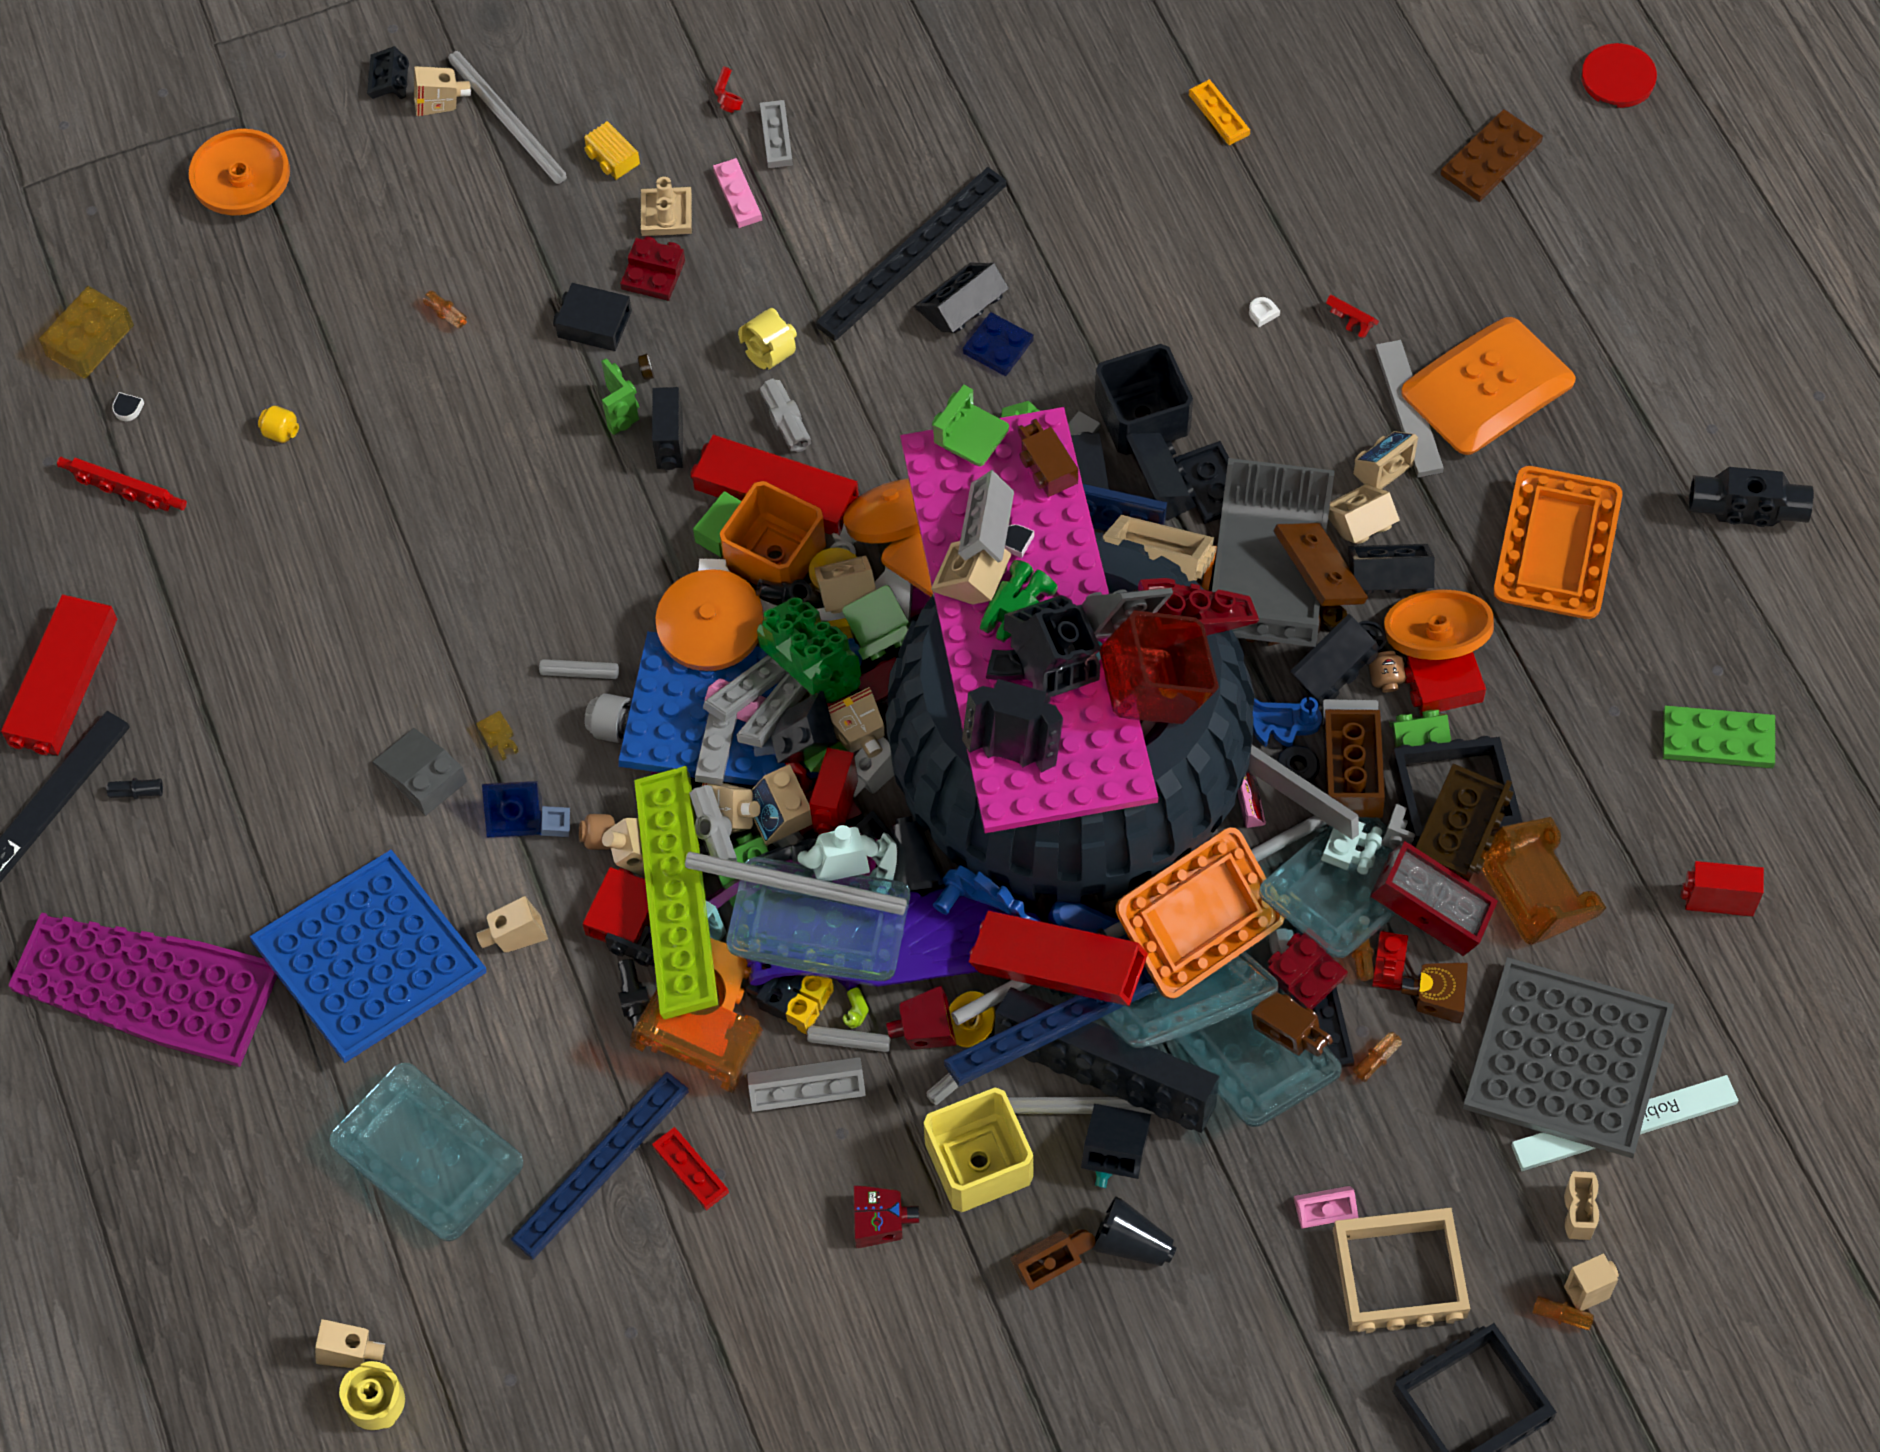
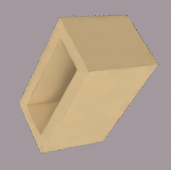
M1604 1254L1572 1267L1564 1288L1578 1313L1610 1299L1618 1281V1270L1612 1261H1608Z

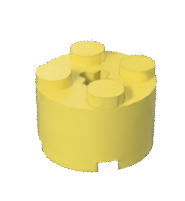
M769 308L739 328L740 343L745 342L748 347L745 353L760 369L764 370L768 367L769 370L795 352L794 338L797 336L796 330L791 324H786L774 308Z
M369 1361L360 1364L359 1367L352 1371L350 1370L344 1376L340 1385L339 1395L346 1413L357 1426L363 1429L379 1430L389 1428L403 1411L405 1404L403 1387L395 1373L383 1363Z

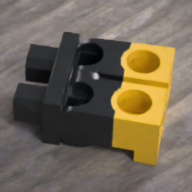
M771 962L763 965L762 970L771 968ZM793 975L773 978L765 984L757 986L749 983L746 992L749 997L757 1001L760 1010L797 1027V1030L807 1035L809 1026H813L820 1015L819 1010H823L834 992L832 979L827 977Z

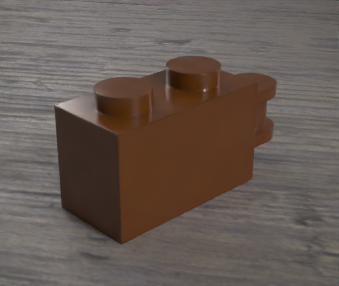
M1037 419L1031 420V424L1025 427L1023 425L1017 427L1019 436L1022 439V452L1019 453L1020 459L1025 468L1030 467L1033 472L1034 482L1039 489L1043 488L1047 496L1050 497L1078 484V467L1052 427L1043 430Z
M1273 989L1251 1012L1255 1030L1297 1056H1300L1306 1050L1319 1057L1323 1053L1322 1049L1325 1046H1330L1333 1042L1331 1036L1319 1028L1318 1016L1313 1010L1301 1007L1290 996L1282 995Z
M1079 1229L1069 1235L1059 1231L1011 1257L1010 1260L1022 1284L1031 1291L1082 1263L1079 1255L1095 1245V1237L1086 1229Z

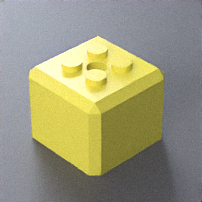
M995 1087L927 1114L924 1121L925 1146L953 1209L965 1212L1030 1186L1033 1178V1153L1005 1091ZM981 1155L988 1162L985 1166L978 1168L972 1165V1158Z

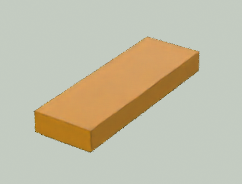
M1210 79L1189 89L1191 99L1228 145L1250 135L1249 127Z

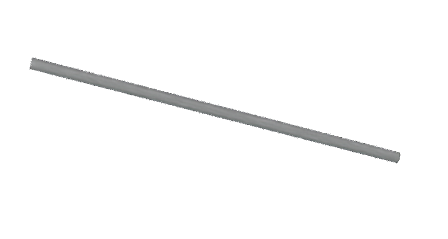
M1314 815L1251 849L1258 862L1323 827L1327 823ZM1120 921L1104 929L1107 936L1119 938L1127 934ZM1011 980L952 1012V1018L957 1025H960L1002 1002L1010 987L1022 991L1030 987L1031 984Z

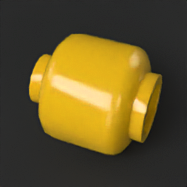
M271 406L263 410L258 420V427L262 435L279 443H285L290 438H294L299 430V424L294 412L279 406Z

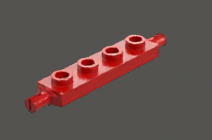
M61 456L57 461V467L69 470L74 474L76 481L79 483L96 486L106 493L113 492L119 494L128 501L133 502L136 500L142 502L151 509L157 510L159 508L168 512L170 506L183 511L187 505L186 500L173 496L166 489L74 457L72 461Z

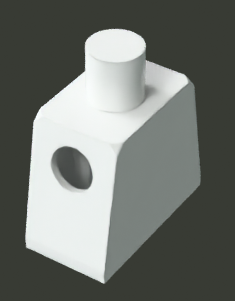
M884 737L877 740L883 749L877 756L868 758L863 748L856 754L855 762L858 784L854 797L864 787L872 794L877 792L894 776L890 745Z

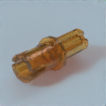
M435 291L426 293V296L431 300L423 298V303L437 312L439 318L446 319L457 328L466 325L467 316L456 309L450 300H444Z
M1363 925L1355 926L1351 930L1353 940L1351 956L1355 959L1357 978L1361 981L1371 980L1374 976L1372 966L1374 950L1370 948L1369 928Z
M1390 1032L1375 1048L1368 1050L1369 1054L1352 1069L1354 1074H1357L1356 1076L1361 1081L1367 1082L1381 1065L1385 1066L1387 1064L1386 1060L1402 1045L1401 1038L1394 1032Z
M1539 1295L1533 1309V1314L1558 1321L1559 1325L1564 1322L1585 1330L1591 1329L1594 1320L1593 1314L1567 1306L1568 1302L1563 1304Z

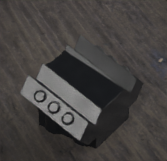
M1059 595L1004 614L1003 630L1012 634L1011 648L1015 650L1025 672L1024 678L1033 682L1034 689L1045 691L1049 697H1053L1100 680V663L1096 654L1101 650V647L1082 605H1075L1071 599Z
M998 679L993 688L981 686L968 692L962 741L969 753L983 748L988 758L995 756L1020 763L1022 768L1035 762L1042 773L1056 766L1063 717L1056 705L1050 704L1051 699L1047 692Z

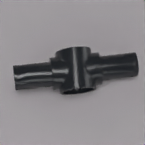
M759 579L756 589H759L756 591L757 596L777 599L782 604L791 598H797L796 594L803 602H809L814 608H824L821 593L815 591L808 582L802 579H797L792 583H775Z
M625 959L618 962L622 982L621 992H618L624 1017L631 1021L636 1043L644 1044L652 1041L649 1040L651 1030L648 1021L649 1011L652 1009L647 988L638 980L634 960Z

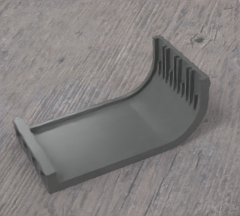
M1228 458L1212 592L1220 589L1250 596L1259 618L1258 623L1232 629L1236 638L1316 647L1320 603L1273 530L1277 524L1320 523L1326 532L1334 470Z

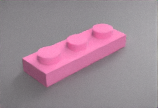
M737 158L713 165L714 173L738 228L762 221V214Z

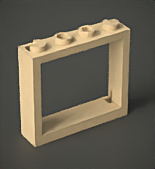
M1121 515L1103 535L1105 542L1119 545L1123 539L1144 545V549L1148 552L1150 559L1155 560L1160 556H1164L1178 564L1181 571L1187 575L1188 581H1196L1198 578H1202L1207 567L1209 568L1210 563L1213 562L1217 548L1212 546L1214 537Z
M1452 1208L1335 1221L1333 1235L1350 1331H1366L1367 1334L1374 1332L1376 1328L1387 1327L1388 1330L1394 1331L1403 1329L1405 1325L1417 1324V1327H1428L1438 1321L1454 1324L1455 1321L1464 1320L1468 1317L1470 1304ZM1444 1229L1457 1302L1359 1312L1347 1240Z

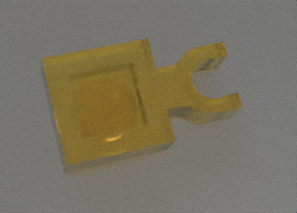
M500 711L476 723L489 748L498 745V751L503 761L507 759L504 749L512 748L515 754L519 752L515 742L509 739L514 734Z

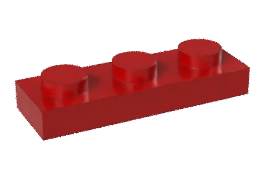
M676 1127L652 1144L653 1149L706 1211L729 1193L724 1183Z

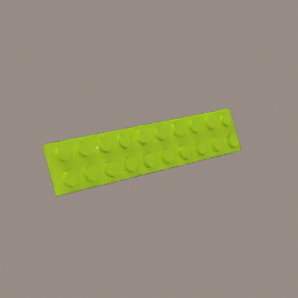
M687 766L634 780L660 1015L664 1020L718 1005L702 871L685 867V859L688 852L700 854L698 837L695 830V810L689 794L692 791L691 777Z

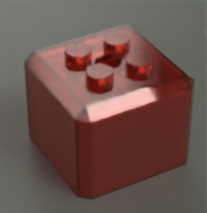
M1134 610L1100 646L1101 650L1099 652L1112 710L1119 718L1183 724L1219 688L1204 624L1196 617Z

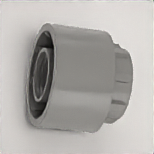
M604 693L600 697L592 699L585 712L586 729L593 734L595 739L622 744L632 698Z

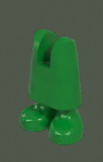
M1014 560L1011 563L1009 571L1012 577L1009 582H1001L980 624V630L989 634L998 622H1001L1002 624L997 631L996 638L1003 643L1012 636L1011 633L1003 630L1004 614L1039 603L1036 599L1039 594L1051 597L1058 590L1057 584L1046 573L1038 569L1034 573L1032 566L1021 560ZM1023 584H1028L1025 590L1019 591Z

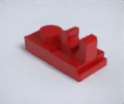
M1331 294L1326 301V304L1332 307L1331 313L1342 319L1345 315L1351 317L1346 330L1352 332L1354 326L1360 324L1361 331L1358 336L1361 338H1365L1370 328H1373L1374 324L1377 326L1379 322L1374 317Z
M1380 931L1372 987L1401 990L1408 935Z

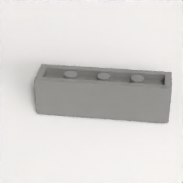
M993 470L972 482L970 486L958 554L965 561L983 549L998 563L1003 560L1014 491Z
M861 1058L748 1073L752 1112L866 1096Z

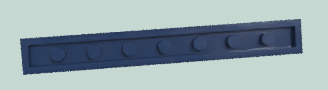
M1145 965L1131 1003L1158 990ZM1077 995L945 1059L944 1066L958 1087L1125 1005Z
M666 1072L511 1238L512 1243L533 1260L689 1092L688 1088L669 1072Z

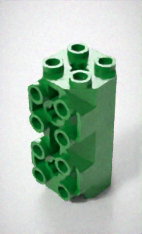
M791 598L787 602L764 612V621L757 629L760 648L812 695L819 691H824L826 702L833 703L858 689L860 685L859 678L862 674L859 657L850 650L847 635L836 626H830L829 622H821L820 612L809 602H803L801 598Z

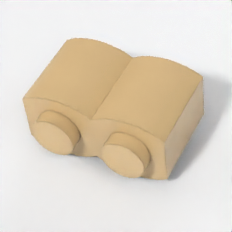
M1573 1171L1566 1186L1564 1199L1568 1213L1565 1219V1230L1569 1239L1591 1240L1597 1227L1599 1209L1595 1199L1598 1194V1180L1594 1172Z

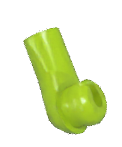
M853 988L847 992L852 1007L848 1014H844L843 1022L850 1028H857L863 1023L869 1009L860 988Z

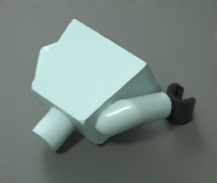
M844 825L838 826L835 831L819 835L816 844L809 852L807 845L790 847L792 863L799 862L809 869H813L816 879L823 881H832L870 873L867 856L873 857L878 852L873 830L860 834L857 827L849 828Z

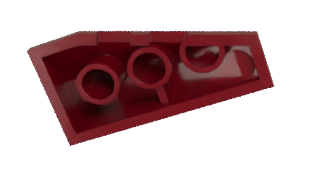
M1169 578L1142 579L1138 583V590L1172 588L1173 591L1169 599L1140 631L1146 647L1172 645L1255 624L1259 621L1252 599L1247 595L1220 589L1216 592L1200 589V585L1192 583L1190 586L1175 584V580Z

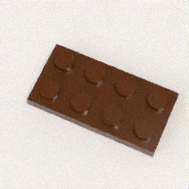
M1503 109L1441 169V176L1480 202L1542 142L1543 135Z

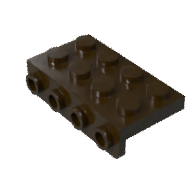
M1453 763L1416 848L1469 882L1473 873L1479 875L1485 861L1481 854L1483 850L1489 852L1495 838L1490 833L1493 828L1498 829L1502 822L1504 814L1500 810L1502 805L1508 807L1514 792L1509 790L1512 781L1507 780L1505 785H1502Z

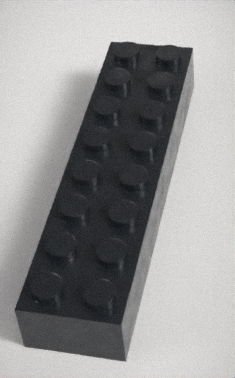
M1010 987L995 1012V1035L1055 1006ZM1094 1022L1023 1055L1030 1062H1037L1049 1067L1055 1073H1063L1083 1085H1091L1098 1088L1106 1095L1128 1101L1134 1107H1142L1160 1118L1179 1123L1188 1130L1202 1133L1216 1108L1219 1075Z

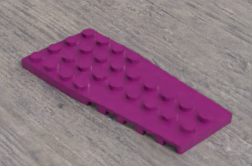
M41 913L9 982V987L13 992L157 1045L240 1067L278 976L264 958L212 944L167 936V938L158 937L151 932L141 931V933L127 931L124 927L115 926V928L100 926L97 922L89 921L88 924L74 921L70 917L63 916L60 919L49 917L46 913Z

